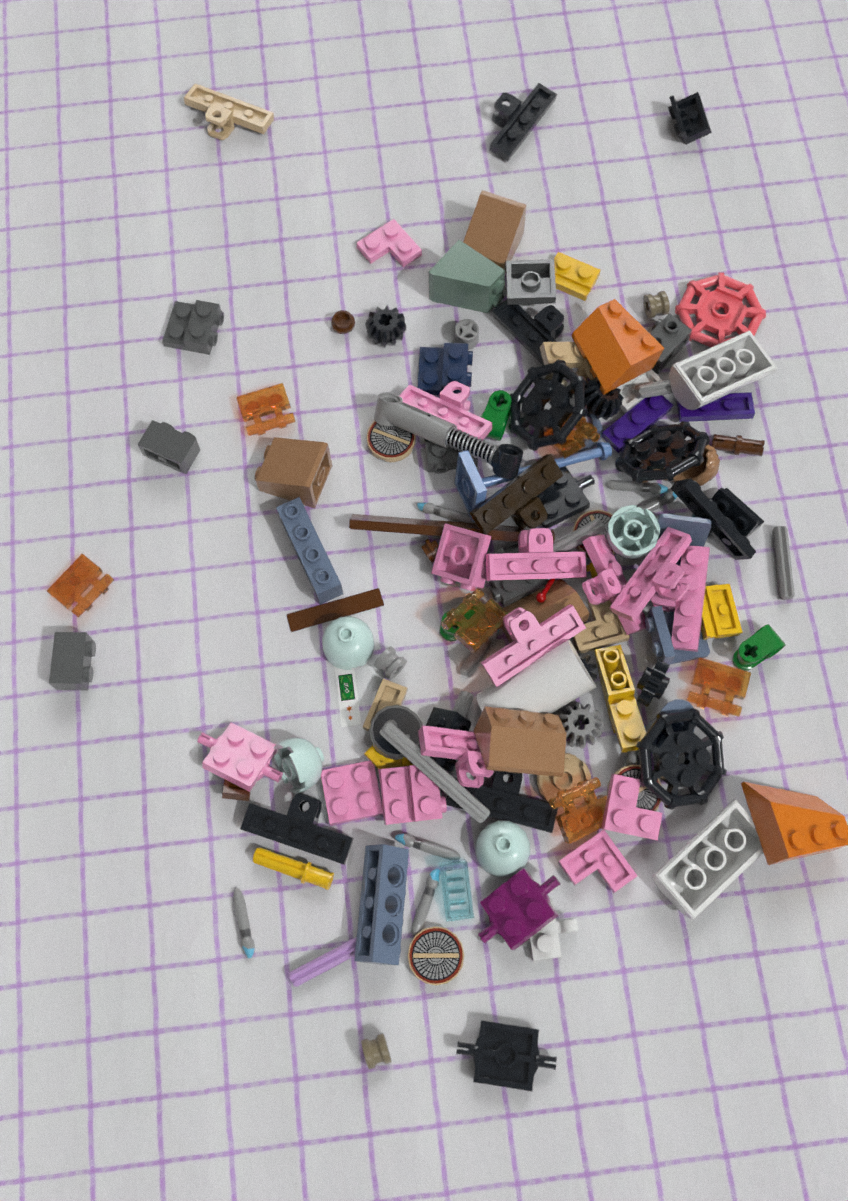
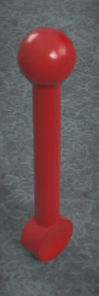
M549 579L542 592L536 595L538 602L543 603L546 600V594L555 579Z

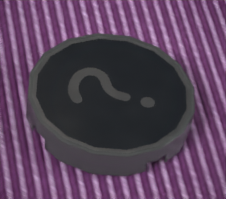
M400 705L386 706L378 711L372 719L369 737L375 750L385 758L403 759L405 756L381 736L379 732L390 721L416 745L420 746L418 730L423 726L422 721L415 712L407 707Z

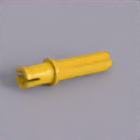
M261 847L257 848L253 854V862L255 864L300 879L302 884L308 882L329 890L333 882V872L314 867L311 862L305 864Z

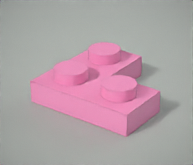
M392 219L357 242V249L370 264L388 252L394 256L402 267L422 256L421 248L395 219Z
M611 774L601 829L658 841L662 813L636 807L640 779Z
M605 830L596 834L558 862L574 886L596 870L613 893L637 877V874Z

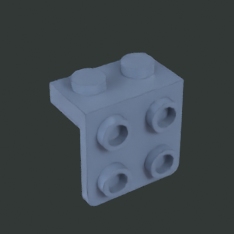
M663 513L657 519L660 526L659 538L667 527L690 534L692 539L690 546L704 547L711 529V520L701 517ZM681 557L676 563L679 566L681 564Z
M662 606L650 609L645 617V626L647 632L651 635L652 652L657 660L659 659L671 665L708 657L710 649L707 640H703L701 630L698 652L675 650L671 640L674 612L664 613Z

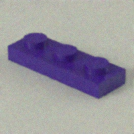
M752 392L730 393L695 410L686 409L676 400L679 422L753 419L755 415Z
M663 395L644 398L602 433V438L617 453H620L625 444L623 443L625 439H631L649 429L650 425L655 424L672 410L673 404Z

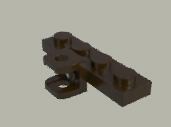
M546 454L469 513L481 533L486 535L510 516L516 525L521 528L526 526L530 529L536 528L547 519V511L539 497L536 496L564 475L553 456Z

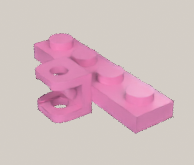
M457 381L450 382L440 392V398L410 384L399 395L404 403L456 425L458 431L462 430V433H469L474 438L478 437V439L481 438L483 441L492 430V422L468 412L470 410V401L466 399L470 395V388ZM460 390L461 393L455 394L453 391Z
M667 527L655 547L651 549L610 606L614 614L635 622L655 592H657L658 596L671 601H680L690 584L686 578L682 577L685 573L682 567L676 563L692 542L690 534ZM676 585L681 586L678 591H671V589H674Z
M533 528L521 531L518 537L519 553L485 554L486 581L587 577L586 552H553V536L549 528Z
M604 534L588 537L582 542L598 576L585 581L582 584V588L589 602L593 605L602 604L609 600L613 603L627 584L622 567L616 561L611 550L612 548L609 546ZM643 611L635 622L618 615L627 635L646 629Z
M689 545L682 554L680 567H682L685 573L682 577L688 580L690 587L680 601H671L660 597L657 592L651 598L654 607L662 606L663 611L674 612L671 640L675 650L698 652L710 547ZM676 585L671 591L676 592L681 586Z
M571 604L540 624L531 612L518 607L503 617V624L514 641L482 661L481 664L493 684L498 687L586 627Z
M424 725L418 730L421 755L458 760L455 763L457 779L461 786L480 788L483 785L484 777L489 778L493 775L494 770H487L474 732ZM466 773H470L474 777V780H470L467 777Z

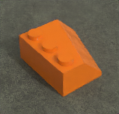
M616 299L598 306L571 335L582 357L588 359L592 367L590 371L593 377H597L601 383L600 390L603 395L653 369L664 350V347Z
M748 782L741 783L768 865L826 853L848 846V825L845 816L817 796Z

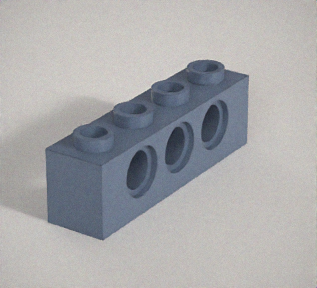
M300 497L276 507L280 521L320 605L343 595L341 582Z
M385 844L366 845L355 962L399 965L409 849Z

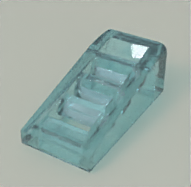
M467 860L439 862L446 922L474 918ZM461 869L462 874L446 876V871ZM463 881V886L448 888L447 883ZM465 893L463 898L449 899L450 894ZM466 904L467 909L451 911L450 906Z

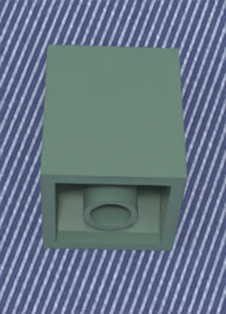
M460 240L428 272L429 299L432 302L489 313L494 307L497 308L504 299L505 270Z

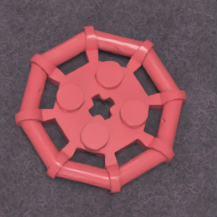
M719 272L718 275L698 281L691 280L687 283V289L679 305L675 307V314L679 316L683 324L692 329L689 341L694 340L708 347H714L729 340H725V336H729L735 331L739 335L751 331L755 336L762 320L766 318V310L762 309L753 290L754 286L751 283L747 285L725 276L724 272ZM716 285L714 291L709 292V290H705V288ZM694 295L700 298L697 305L691 304ZM743 298L747 299L750 305L749 308H747L746 304L745 306L743 305ZM724 308L725 314H718L715 309ZM689 314H695L697 317V325L695 327ZM745 317L752 319L748 328L742 324ZM703 330L712 332L717 335V339L701 332Z

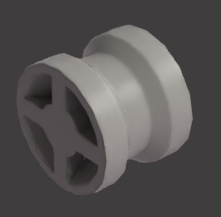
M471 319L461 320L455 327V343L468 344V350L473 349L479 342V326Z
M390 646L380 654L374 663V667L378 670L382 669L385 672V676L392 680L405 667L407 660L404 657H399L396 654V650Z

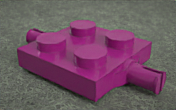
M525 868L521 869L480 902L488 914L491 923L478 933V936L481 937L480 939L486 944L496 934H499L511 950L521 946L559 916L552 907L548 896L552 890L561 885L558 879L552 875L540 885L534 881Z

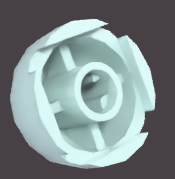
M637 505L621 507L613 514L607 525L606 537L609 546L616 554L624 558L635 559L645 556L655 547L660 534V526L657 518L650 510L646 508L644 510L637 507Z
M352 616L340 617L332 621L325 629L322 638L323 652L328 662L336 668L343 670H352V668L365 665L372 657L375 648L373 633L368 625L361 619Z
M290 738L274 746V749H278L279 752L274 755L277 769L283 772V782L286 784L290 781L294 787L290 789L292 793L304 792L318 782L323 769L322 762H324V756L319 747H315L311 742L303 738Z
M496 821L488 824L480 832L476 841V856L479 865L487 873L496 877L515 875L526 866L530 856V841L527 834L519 825L510 821Z

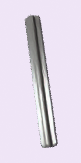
M390 721L382 727L379 732L380 735L477 822L482 823L488 818L490 810L466 788L461 786L457 780L430 756L421 755L420 747Z

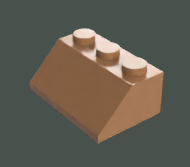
M559 579L552 584L543 603L536 600V595L542 592L544 588L496 611L493 615L498 624L501 625V629L509 643L514 640L511 639L503 624V617L518 607L531 612L539 624L569 604L574 606L584 624L587 623L590 613L577 591L565 581Z
M484 707L473 731L487 770L563 776L566 732L559 715Z

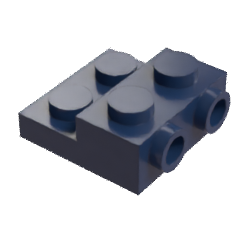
M444 343V348L420 347L418 388L432 395H440V392L452 381H457L471 387L472 372H467V365L472 366L473 351H468V344ZM454 390L453 393L459 394L461 391Z

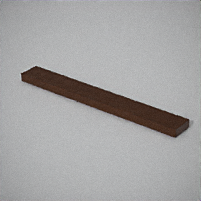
M352 514L349 519V528L354 530L442 536L446 523L481 533L476 523ZM498 525L487 535L492 536L491 540L518 542L520 532L530 530V528ZM550 529L551 532H552L553 544H554L555 532H554V529Z

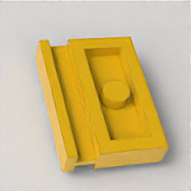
M558 252L554 258L556 289L586 301L588 294L600 276L601 270Z
M730 584L712 585L705 588L701 622L703 640L708 638L734 637L743 633Z

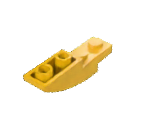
M621 644L595 649V658L613 733L617 735L621 752L639 750L636 747L637 741L643 739L646 731L634 696L635 688Z

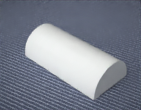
M747 331L673 364L669 373V381L677 401L686 409L695 410L773 374L778 368L751 331Z
M567 640L498 687L493 684L479 692L476 697L481 711H483L484 707H494L547 714L558 710L596 688V685L571 641Z
M733 800L653 875V880L660 891L685 916L695 919L763 853L753 819L736 800Z

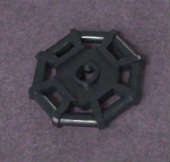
M558 359L555 363L536 368L530 367L513 394H510V424L508 428L511 433H515L533 451L545 446L563 445L566 443V438L587 413L585 411V385L587 384L585 377L579 376L566 365L564 360ZM553 374L551 380L541 378V376ZM564 377L570 381L567 387L561 383ZM532 383H534L535 386L533 387V389L531 390V392L528 394V396H527V397H523L524 394H525V393L527 392V390L529 389V387L532 385ZM573 394L575 407H572L570 404V398L572 399ZM548 401H550L549 404L551 405V408L549 410L545 409V405ZM520 403L522 404V412L524 413V417L521 418V419H520ZM529 425L535 428L533 435L525 430ZM547 430H553V435L544 436V433L548 432Z
M682 421L680 424L660 426L652 424L650 425L651 428L623 441L625 444L620 456L615 460V467L618 471L626 473L632 478L634 483L638 484L651 480L668 479V481H673L675 476L693 466H699L703 462V453L710 439L707 433L696 430L686 421Z
M691 708L689 711L672 713L662 711L658 713L653 725L643 739L637 741L636 745L639 748L641 770L639 782L641 786L648 788L664 803L665 808L670 810L686 805H704L708 802V796L723 775L726 776L727 772L724 768L722 746L724 736L722 732L717 731L700 715L699 710ZM684 722L683 730L673 731L671 726L673 723ZM695 725L706 735V737L700 739L695 733H693ZM662 731L664 735L656 746L652 745ZM708 746L712 748L713 765L708 764L710 761V753L707 750ZM650 752L653 753V758H656L657 765H654V770L651 767ZM677 754H684V763L678 765L679 758ZM705 771L711 772L706 781L704 782V784L700 787L698 781L700 780L702 775L705 773ZM661 778L668 784L666 790L656 782L657 779ZM688 787L691 794L678 795V788Z

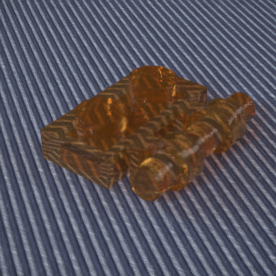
M283 383L236 397L244 422L253 419L255 422L254 425L246 427L248 436L255 434L260 436L266 434L265 431L277 427L283 429L287 427V424L296 422L293 413L283 415V410L291 408ZM275 413L276 418L262 422L261 417Z
M585 417L581 418L575 426L576 430L573 429L566 438V443L563 445H551L564 459L586 446L584 439L591 440L592 442H597L600 439L597 428L592 423H587ZM547 430L548 432H545L544 436L553 435V430Z
M81 554L52 584L47 592L67 609L76 602L77 605L71 612L79 618L85 611L88 612L93 607L92 603L101 594L104 595L109 590L108 586L114 579L107 573L101 580L97 579L103 573L102 569L84 554ZM90 585H92L93 588L85 595V597H82L81 595L87 590V588Z
M479 588L462 598L463 602L456 609L452 608L446 613L447 617L441 622V625L446 630H449L453 625H457L459 629L455 632L454 637L473 654L504 625L503 617L508 614L492 598L483 604L480 599L484 596V593ZM470 609L474 610L476 613L469 620L463 616Z
M699 657L691 685L701 687L699 694L689 691L686 701L695 703L696 707L702 709L708 707L718 710L720 714L725 716L731 714L739 717L742 707L732 704L733 699L743 700L745 698L751 672ZM710 690L724 694L723 701L709 697Z
M597 777L590 780L584 779L578 782L576 787L569 790L563 789L557 792V796L549 799V804L553 809L560 806L564 809V813L556 816V820L565 843L571 844L602 828L607 796L599 795L596 797L594 790L601 787L600 780ZM583 796L585 803L575 806L573 800Z

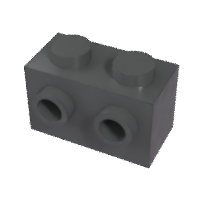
M670 313L663 320H657L650 333L664 347L662 354L652 369L656 374L688 343L692 333V329Z
M154 420L151 421L138 443L143 456L184 474L188 473L201 450L193 434L186 431L183 433L179 432L166 422L158 423Z
M55 632L49 684L56 690L88 691L89 682L93 680L91 659L96 654V643L87 632Z

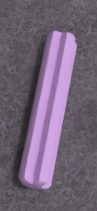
M356 938L291 971L289 978L293 986L298 987L354 957Z

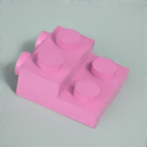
M445 523L431 573L441 576L440 581L455 585L456 581L460 582V588L475 591L476 587L484 588L486 581L485 554H487L492 536Z
M415 765L379 769L384 825L443 818L442 813H445L447 810L445 796H440L439 787Z

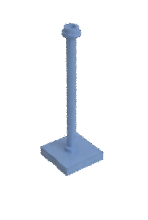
M608 442L597 443V448L559 457L554 460L559 468L598 457L604 461L612 456V449ZM467 450L458 453L454 483L471 521L475 522L469 512L485 501L486 487L509 482L513 479H506L497 475L481 478ZM531 465L519 468L518 475H520Z

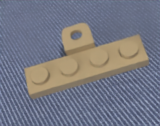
M196 83L184 97L185 105L206 112L205 119L207 122H211L207 128L208 135L220 140H225L235 129L234 123L264 134L274 121L273 112ZM223 129L222 132H216L215 130Z
M543 342L540 346L544 365L555 363L558 359L564 360L569 368H578L576 373L579 376H584L587 383V378L595 379L590 371L592 367L588 359L582 357L575 342Z

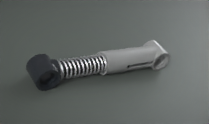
M385 392L378 395L374 420L384 426L399 427L444 448L450 446L462 452L463 450H468L474 458L489 463L493 467L492 470L495 475L506 479L517 477L523 457V450L512 444L494 446L493 443H486L485 440L482 441L478 437L474 438L469 433H462V430L458 431L456 425L404 403L403 399L396 394Z

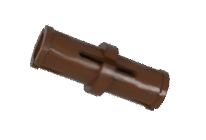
M714 434L711 446L715 450L733 452V455L744 453L762 456L765 440L742 438V435L731 437Z

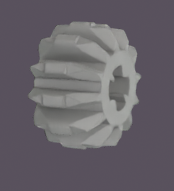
M576 702L574 709L567 705L564 709L566 714H559L566 732V739L571 738L570 747H573L576 741H579L581 749L585 748L586 741L594 745L596 742L595 737H600L602 734L599 727L603 725V720L595 719L599 715L598 710L592 713L589 712L590 704H586L585 708L581 709L580 702ZM577 721H582L581 725L585 723L583 730H579V726L575 727Z

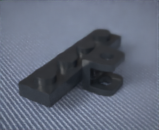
M540 83L535 86L522 104V101L509 93H502L494 104L496 111L492 114V121L503 129L492 141L489 150L508 162L554 103L557 94ZM502 102H509L510 106L504 105Z
M507 299L492 311L493 317L544 365L540 346L543 342H557L555 339L564 331V324H562L564 322V315L556 307L549 305L537 313L533 319L519 304L507 305Z
M690 478L676 481L670 489L693 513L691 517L711 520V529L708 537L712 534L735 560H745L753 557L756 550L750 545L749 539L738 532L732 520L720 512L717 504L702 492L701 486L696 481Z
M496 771L492 788L481 786L480 788L464 787L490 810L489 817L510 821L549 833L553 832L559 806L520 796L522 773ZM504 775H512L513 782L506 783L503 780ZM447 795V806L464 810L450 796Z
M297 793L292 799L287 815L249 803L240 828L243 831L343 865L346 864L354 840L353 837L317 826L322 810V802L319 799ZM308 802L310 808L304 812L303 805Z

